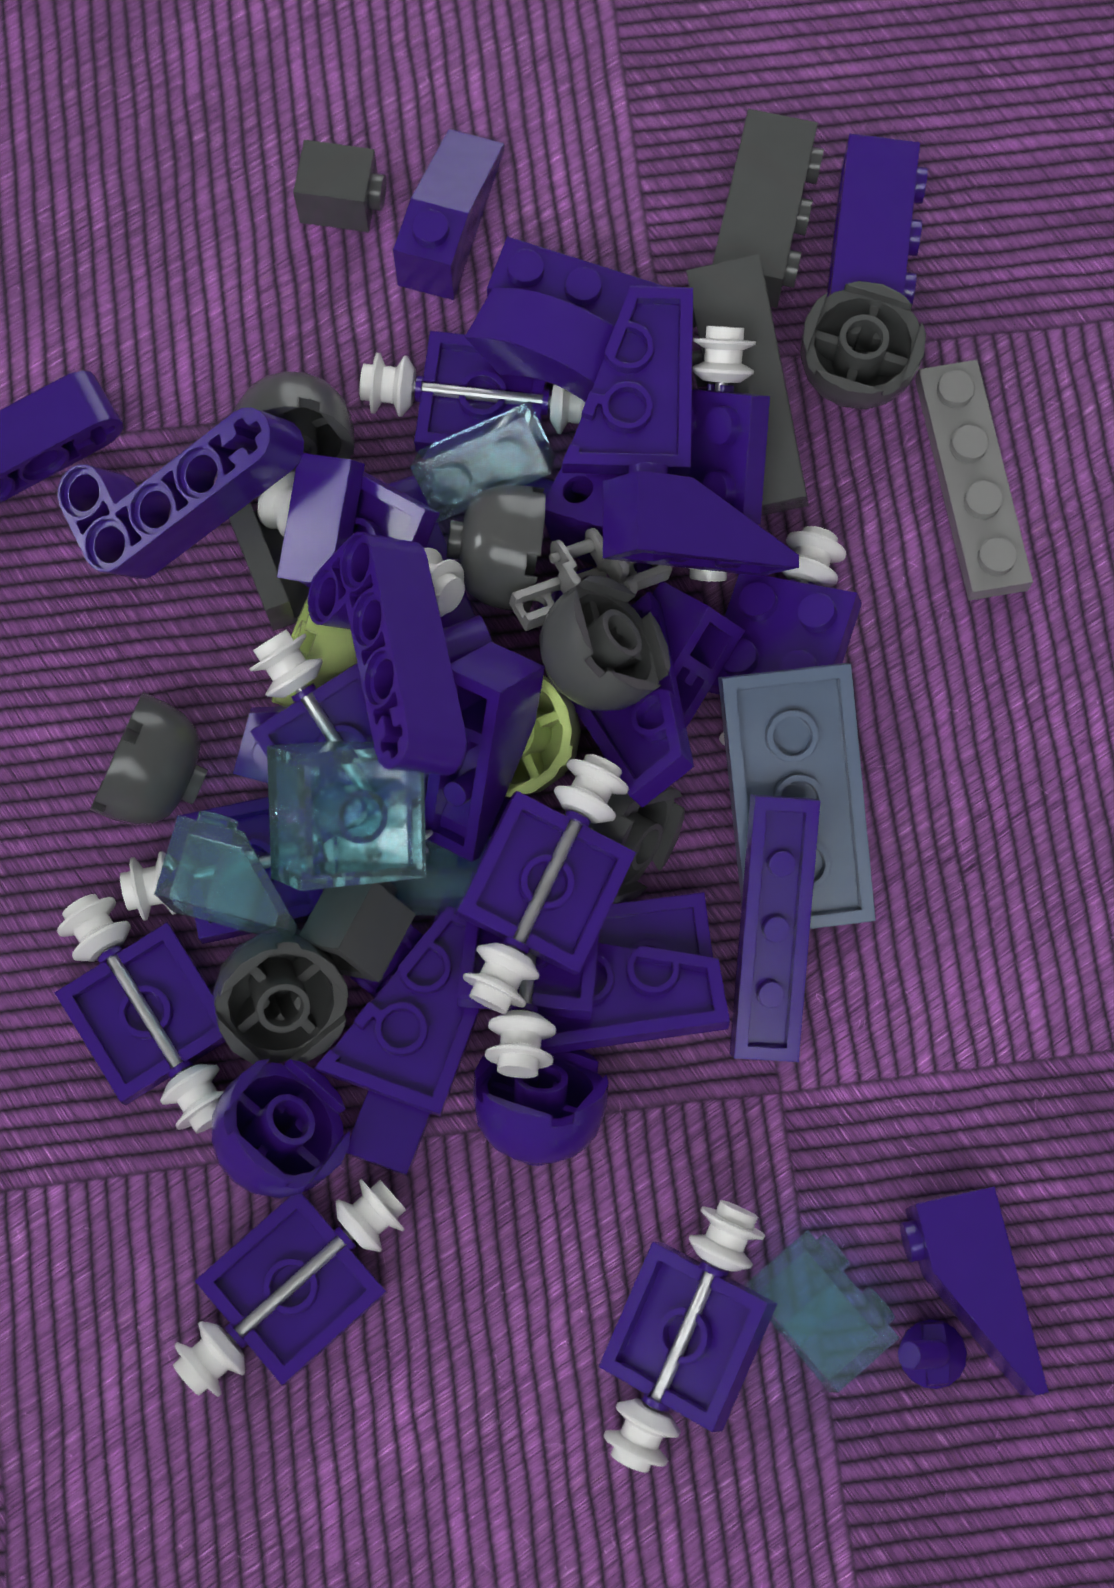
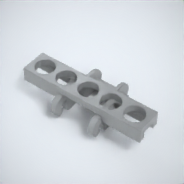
M590 528L585 532V540L565 546L560 540L552 541L549 559L559 571L558 577L513 592L509 604L524 630L528 631L544 624L549 609L555 603L551 597L552 593L561 590L564 594L591 575L606 577L608 573L611 579L626 586L631 592L636 594L638 590L668 580L672 568L671 566L651 564L654 568L637 573L633 567L637 562L603 559V536H601L597 529ZM590 553L597 567L577 574L578 566L573 558ZM533 600L542 603L545 607L527 613L524 610L523 604Z

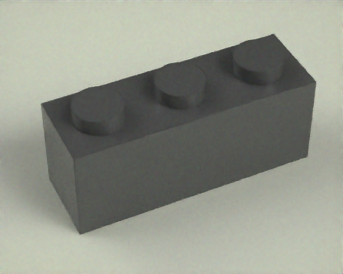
M748 109L712 264L760 254L770 306L777 308L782 286L794 288L802 252L790 250L793 234L806 235L813 200L802 198L805 182L817 184L824 148L813 146L818 122Z

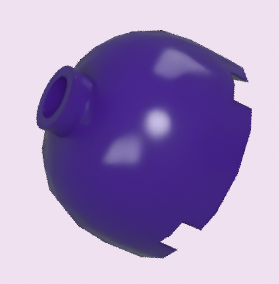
M583 1050L550 1054L553 1057V1064L549 1067L538 1069V1075L533 1078H514L502 1075L497 1071L498 1064L487 1060L485 1055L481 1058L474 1071L473 1096L475 1112L480 1130L497 1151L519 1162L540 1166L575 1157L591 1143L597 1135L607 1106L609 1082L607 1074L603 1078L598 1074L599 1062L591 1054Z
M269 1059L254 1063L225 1089L212 1114V1146L220 1167L234 1183L250 1193L284 1198L312 1189L342 1164L350 1145V1130L343 1135V1123L339 1114L346 1109L340 1094L324 1075L300 1061L289 1059L285 1064L274 1062L266 1064Z

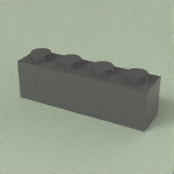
M760 254L686 270L689 288H693V327H697L699 338H706V326H727L744 328V340L756 341V345L743 350L742 364L753 369L754 374L741 383H728V385H734V392L770 396L761 516L809 506ZM702 346L700 350L692 351V366L704 361L705 348ZM694 373L698 388L705 387L707 384H715V382L703 381Z

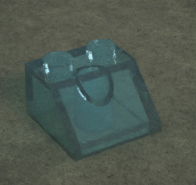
M324 741L267 746L272 879L300 891L426 878L424 773L383 768L378 762L373 742Z
M199 811L197 820L178 815L154 895L175 913L260 935L279 932L281 936L293 939L297 934H300L299 926L259 855L246 837V833L237 829L238 821L208 811Z

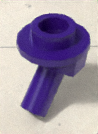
M929 1319L915 1323L905 1332L900 1341L898 1359L902 1370L911 1381L921 1387L939 1389L950 1386L961 1376L966 1366L967 1351L963 1338L955 1328L943 1321Z

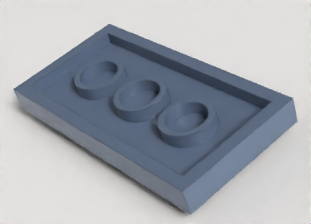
M840 663L719 677L741 906L750 795L813 798L821 802L810 929L876 921L851 664Z

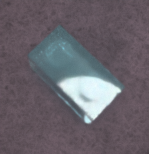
M529 401L420 449L410 468L429 507L440 512L436 521L438 523L466 511L469 502L483 490L498 485H526L550 475L555 455Z
M807 1230L800 1234L743 1285L778 1303L770 1320L771 1324L828 1392L838 1393L900 1337L889 1326L896 1317L883 1299L870 1287H867L861 1293L843 1272L850 1266V1263L837 1245L825 1234H822L816 1240Z

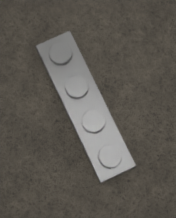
M972 360L919 369L915 383L968 601L1028 591L1033 583L978 361Z

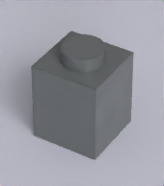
M304 140L293 191L299 222L369 232L373 210L382 211L386 196V175L378 174L375 150Z
M364 872L361 878L333 873L299 935L321 951L329 952L343 975L380 982L416 914L395 897L398 889L392 883L376 874Z

